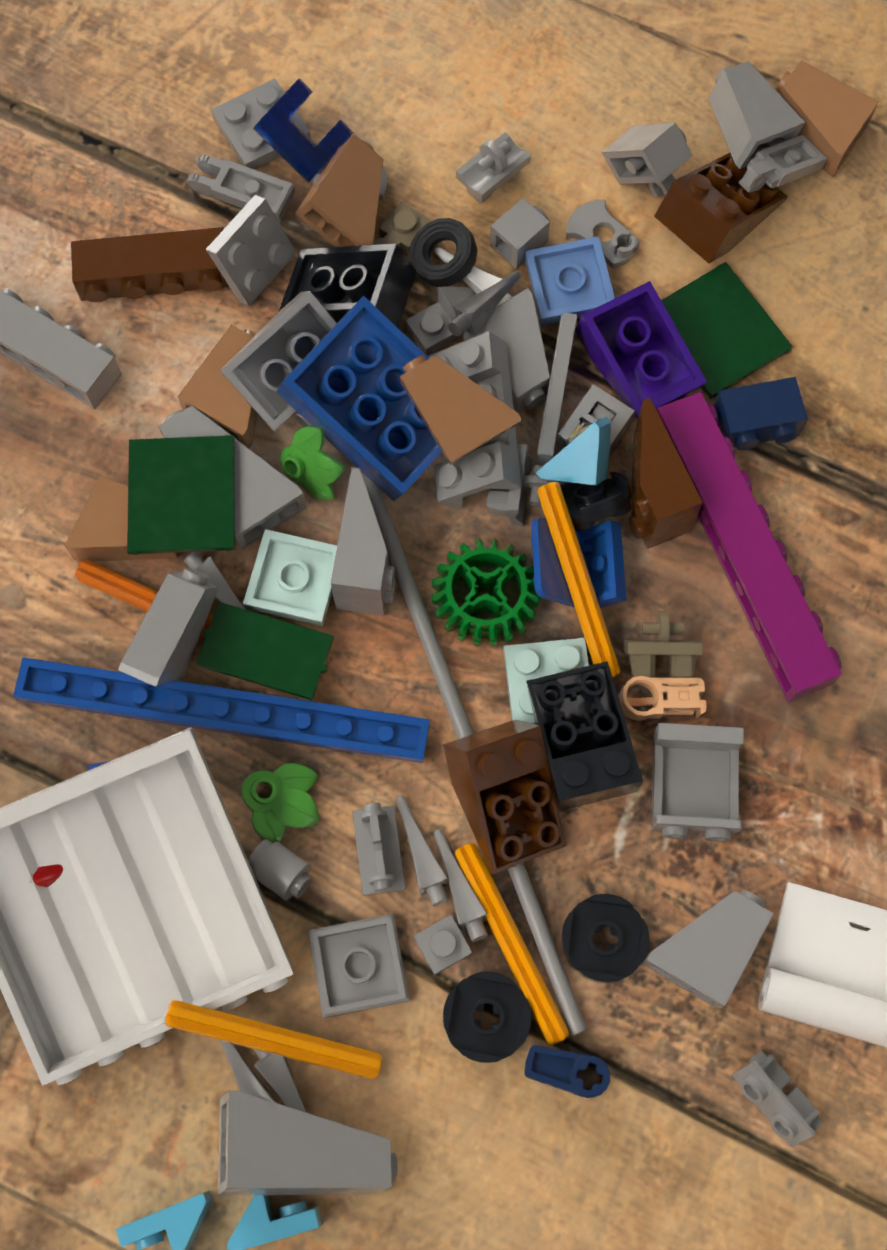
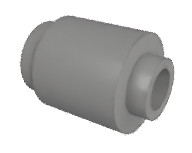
M267 839L263 840L248 859L256 880L284 900H288L292 896L299 898L312 881V876L309 875L311 865L279 842L272 843Z

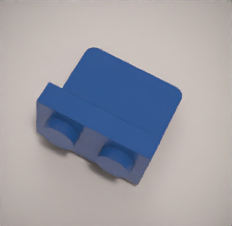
M542 517L535 519L531 523V543L534 564L533 580L536 594L540 598L575 608L547 521ZM608 520L589 529L575 531L600 608L626 601L621 523Z

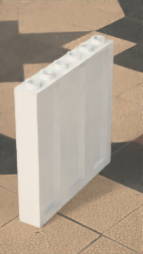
M192 727L0 808V990L42 1086L52 1081H56L57 1085L70 1082L82 1074V1068L98 1062L99 1066L108 1065L124 1055V1049L138 1043L141 1048L159 1042L166 1036L164 1032L172 1029V1027L165 1025V1016L172 1000L212 1010L222 1006L223 1011H228L245 1003L248 1000L246 995L263 989L264 993L274 991L287 984V977L293 975V966ZM55 864L62 865V874L49 887L38 886L33 882V875L38 867Z

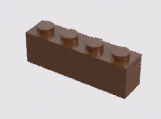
M224 227L71 241L72 282L80 300H88L90 302H102L108 298L118 297L138 299L145 295L161 293L177 295L183 291L192 290L212 292L220 288L229 287L206 251V248L224 230Z

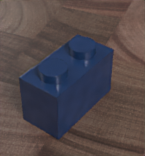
M796 377L719 390L713 405L718 415V427L723 437L727 436L734 448L737 447L738 450H748L767 441L775 440L776 443L792 441L800 435L808 420Z

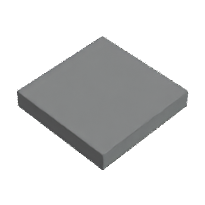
M394 914L308 930L323 1018L409 1002Z

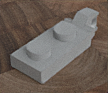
M803 135L758 151L755 158L747 165L748 170L738 183L747 192L758 191L765 184L770 188L779 187L822 170L828 158Z

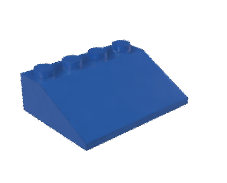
M364 296L282 381L276 392L312 426L322 427L324 437L357 468H360L361 472L392 501L401 497L442 452L400 382V376L406 373L403 369L404 365L421 355H424L427 360L430 358Z

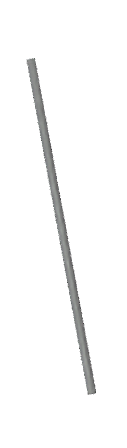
M362 473L392 566H395V575L458 739L474 734L380 488ZM521 863L508 869L570 1034L573 1036L588 1029L525 865Z

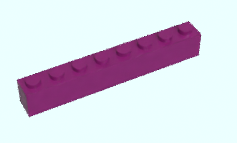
M698 392L657 408V412L703 502L697 517L787 702H792L833 685L842 675L840 671L842 668L840 657L833 647H828L822 635L823 625L821 619L814 610L810 611L804 599L805 589L803 583L797 575H792L786 563L787 553L785 547L780 540L774 539L769 529L770 521L768 514L761 504L757 505L751 493V480L746 471H740L734 459V446L727 436L723 437L718 427V415L714 406L711 403L707 404L702 393Z

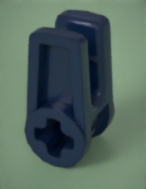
M531 1046L525 1061L524 1075L526 1078L583 1098H593L601 1095L610 1083L608 1066L602 1059L596 1056L541 1046ZM588 1064L595 1066L594 1074L601 1076L600 1083L592 1084L590 1090L584 1089L583 1080L577 1078V1071H584Z

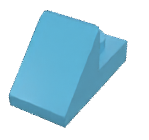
M211 1192L201 1193L115 1229L120 1246L124 1247L135 1243L136 1249L142 1250L163 1241L161 1231L166 1230L172 1250H190L212 1203Z
M254 1195L229 1239L227 1249L245 1250L319 1228L323 1224L319 1206L307 1209L306 1200L280 1207L281 1217L274 1218L270 1196Z

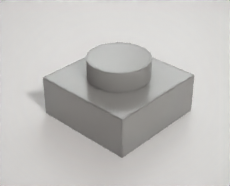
M452 915L414 935V939L434 976L472 955V951Z

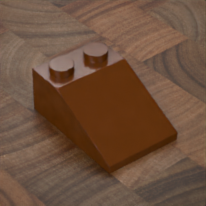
M651 398L642 401L633 436L631 516L629 517L633 534L637 539H643L647 549L691 532L703 503Z

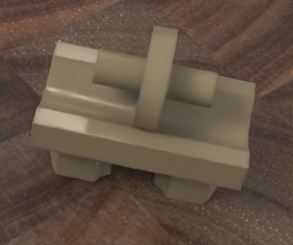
M658 611L657 622H642V635H657V640L623 639V652L629 654L631 675L635 677L655 676V655H670L669 675L671 677H693L696 667V655H703V642H698L697 640H669V635H684V623H669L668 611Z

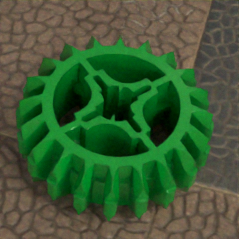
M479 538L475 542L474 550H471L465 543L460 545L461 556L450 551L447 554L449 565L439 564L437 573L440 577L432 580V588L438 591L431 596L432 604L440 606L436 610L437 619H447L445 623V630L447 632L454 631L459 627L458 640L461 642L469 634L474 635L473 645L476 647L480 646L482 637H489V645L491 647L497 645L498 635H501L507 643L511 642L513 639L511 629L523 634L526 631L524 621L533 622L536 613L532 608L540 606L541 598L535 594V585L532 579L534 577V566L524 567L527 562L525 553L519 554L515 558L512 557L514 553V546L512 544L506 546L504 551L498 550L499 541L496 538L492 540L491 548H484L483 541ZM492 567L496 568V570L486 573L481 572L477 568ZM460 577L465 581V587L470 592L465 597V604L461 607L457 605L452 594L453 588ZM510 579L515 582L520 597L513 609L507 604L508 599L502 593L507 588V582ZM479 589H481L484 592H488L490 589H492L493 596L491 597L487 593L483 594L482 596H479ZM486 612L495 616L496 619L485 620L475 618V616Z

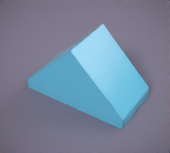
M607 416L594 421L539 469L536 474L540 479L597 485L606 480L608 477L611 421Z

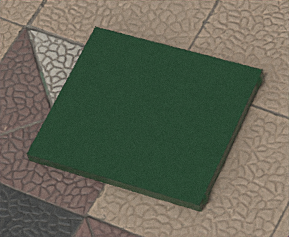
M726 262L661 300L707 381L702 386V389L710 399L717 397L719 390L730 388L782 355L789 353L793 347Z
M234 435L129 440L128 554L235 550Z

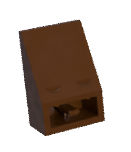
M728 153L674 180L654 217L710 264L730 252L774 212L788 196L778 187L770 188L767 184L758 191L747 192L738 182L744 177L748 166L739 169L735 165L731 153Z
M512 720L443 744L452 786L492 874L499 873L566 846L540 725Z

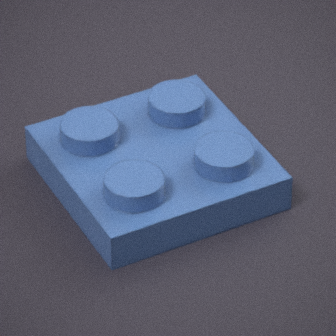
M599 236L525 251L524 259L541 326L560 322L561 315L564 312L577 314V318H581L583 314L615 299Z

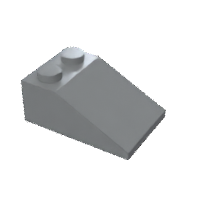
M310 291L300 292L272 317L220 372L272 431H275L296 412L293 407L276 393L279 386L337 323Z
M352 467L332 572L331 588L336 609L384 616L386 603L393 604L396 591V580H394L395 566H389L387 548L360 468Z

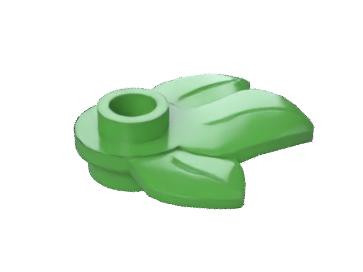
M302 427L295 432L292 444L281 452L280 463L282 469L291 480L302 483L314 497L320 500L335 499V492L331 483L342 475L345 465L321 451L324 443L322 427Z
M286 763L274 772L267 770L255 771L244 780L241 796L245 805L252 810V826L261 838L267 839L272 843L280 842L285 832V826L306 828L319 822L317 806L311 796L306 793L317 780L318 775L316 772L304 765ZM260 783H264L270 788V796L266 799L260 798L256 793V787Z

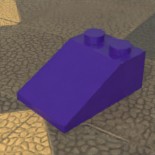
M650 281L581 316L575 329L593 364L623 402L635 411L637 419L643 400L651 398L657 410V408L707 383Z

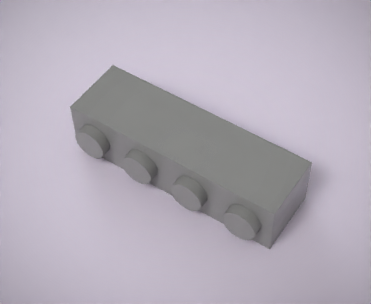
M8 288L0 290V354L95 410L122 375L116 363L114 352L101 343L93 345L86 341L83 334L73 326L66 324L63 327L54 322L53 317L41 307L35 306L32 309L25 305L23 300Z

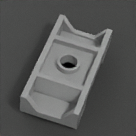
M488 331L428 356L429 358L435 355L513 409L507 343L498 336ZM515 426L449 465L443 453V462L434 465L437 502L455 510L462 508L463 497L489 488L510 490L522 488Z

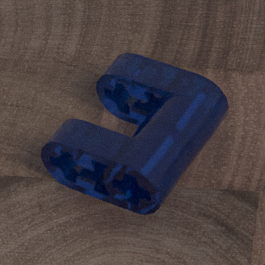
M299 78L260 119L253 130L309 183L354 132L340 119L325 137L316 144L291 119L292 115L313 93Z

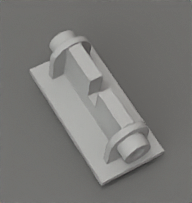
M371 803L364 805L363 810L352 811L363 896L405 890L394 805L381 807V803Z
M762 1050L759 1051L748 1061L749 1064L732 1074L739 1083L743 1094L758 1106L771 1122L775 1133L785 1139L791 1147L816 1134L815 1130L822 1124V1121L818 1118L820 1112L798 1087L794 1088L788 1095L782 1091L791 1081V1078L771 1054L766 1056Z

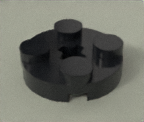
M610 472L611 479L607 478L597 485L571 482L560 484L575 531L589 529L595 524V521L610 516H623L631 511L630 499L632 495L628 479L625 475L618 472Z
M612 894L593 895L578 903L566 917L561 932L562 950L569 966L583 978L596 983H615L632 975L645 960L649 948L647 924L641 918L639 912L633 908L634 906L626 899ZM602 927L610 928V935L617 937L616 945H609L607 951L600 950L599 943L593 941V933H600Z
M478 972L461 980L450 991L443 1009V1025L451 1045L464 1057L480 1063H494L513 1055L525 1042L531 1026V1009L523 991L510 978L495 972ZM485 1004L492 1005L493 1013L500 1017L499 1024H491L489 1030L480 1029L481 1022L474 1019L475 1011H483Z

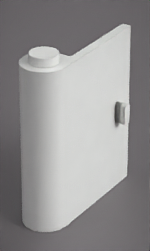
M787 882L759 995V1010L887 1048V910Z

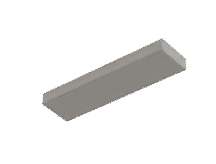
M564 312L561 315L535 465L544 466L553 458L577 314Z

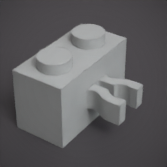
M676 122L632 126L602 151L619 184L648 183L654 197H659L662 193L664 195L667 194L673 181L676 180L672 173L693 156L686 144V136L677 126Z

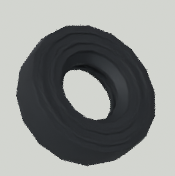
M438 218L425 224L416 233L410 245L409 257L418 276L425 283L435 287H449L461 282L471 272L476 263L478 249L473 234L462 222L452 218ZM449 240L455 243L456 253L452 260L443 265L432 263L431 252L439 242Z

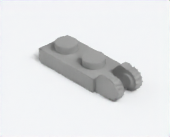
M205 154L198 158L196 165L201 171L216 177V179L214 180L195 173H191L187 179L190 189L207 197L212 196L215 199L242 209L254 195L265 198L279 222L295 194L294 185L290 182L227 159L223 161Z

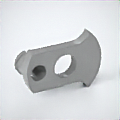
M606 200L587 202L577 208L571 215L567 224L566 239L576 238L582 240L594 237L593 232L601 227L608 228L613 232V238L607 242L600 241L605 261L612 269L625 265L636 254L640 240L607 212L605 208Z

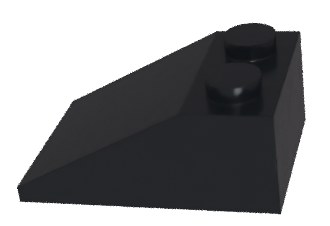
M397 243L301 249L279 311L300 292L310 291L334 321L338 323L364 296L399 328L417 272Z

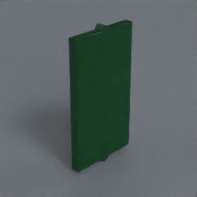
M219 602L209 629H205L203 632L205 640L196 665L313 701L321 675L327 672V665L325 663L334 636Z

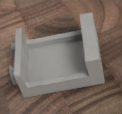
M658 723L653 732L651 831H662V837L669 839L688 838V833L705 834V840L723 842L730 841L731 835L736 836L742 830V820H739V749L743 745L744 728Z

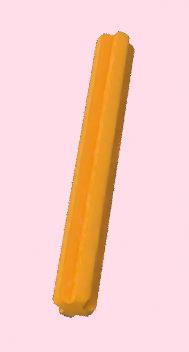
M551 482L538 488L537 493L593 664L608 661L612 677L620 674V667L560 484L558 482Z
M469 843L458 848L455 851V857L469 885L487 912L485 918L520 989L529 1003L530 1009L547 1043L555 1045L565 1040L569 1036V1031L476 844Z
M178 1000L171 1001L165 1016V1025L168 1027L372 1080L378 1077L382 1066V1056L376 1052Z

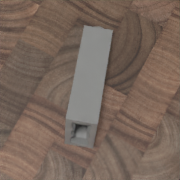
M193 406L185 410L173 412L165 419L164 423L158 426L163 438L230 435ZM235 439V543L242 550L262 537L265 529H275L306 509L307 506L302 490L295 483Z
M229 1090L220 1099L218 1195L381 1194L392 1188V1182L395 1181L398 1166L396 1154L391 1153L390 1139L241 1091Z

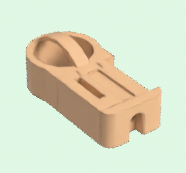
M637 676L627 681L618 695L623 714L637 721L660 719L663 715H693L694 713L695 719H697L707 709L706 700H701V695L705 692V683L701 678H650ZM634 685L644 686L651 692L653 697L627 698V689ZM653 705V708L644 712L633 708Z

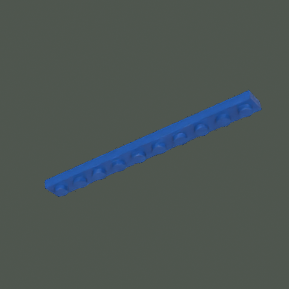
M24 657L22 658L13 697L21 702L424 763L430 719L181 681H172L155 687L122 672Z

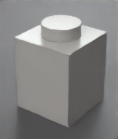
M522 198L491 225L490 247L517 269L525 262V251L541 248L548 242L550 221L541 208L538 206L533 207Z

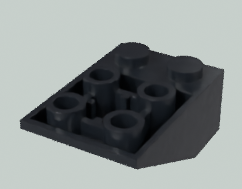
M608 661L527 680L526 683L535 724L540 725L558 810L562 811L638 792L643 779Z

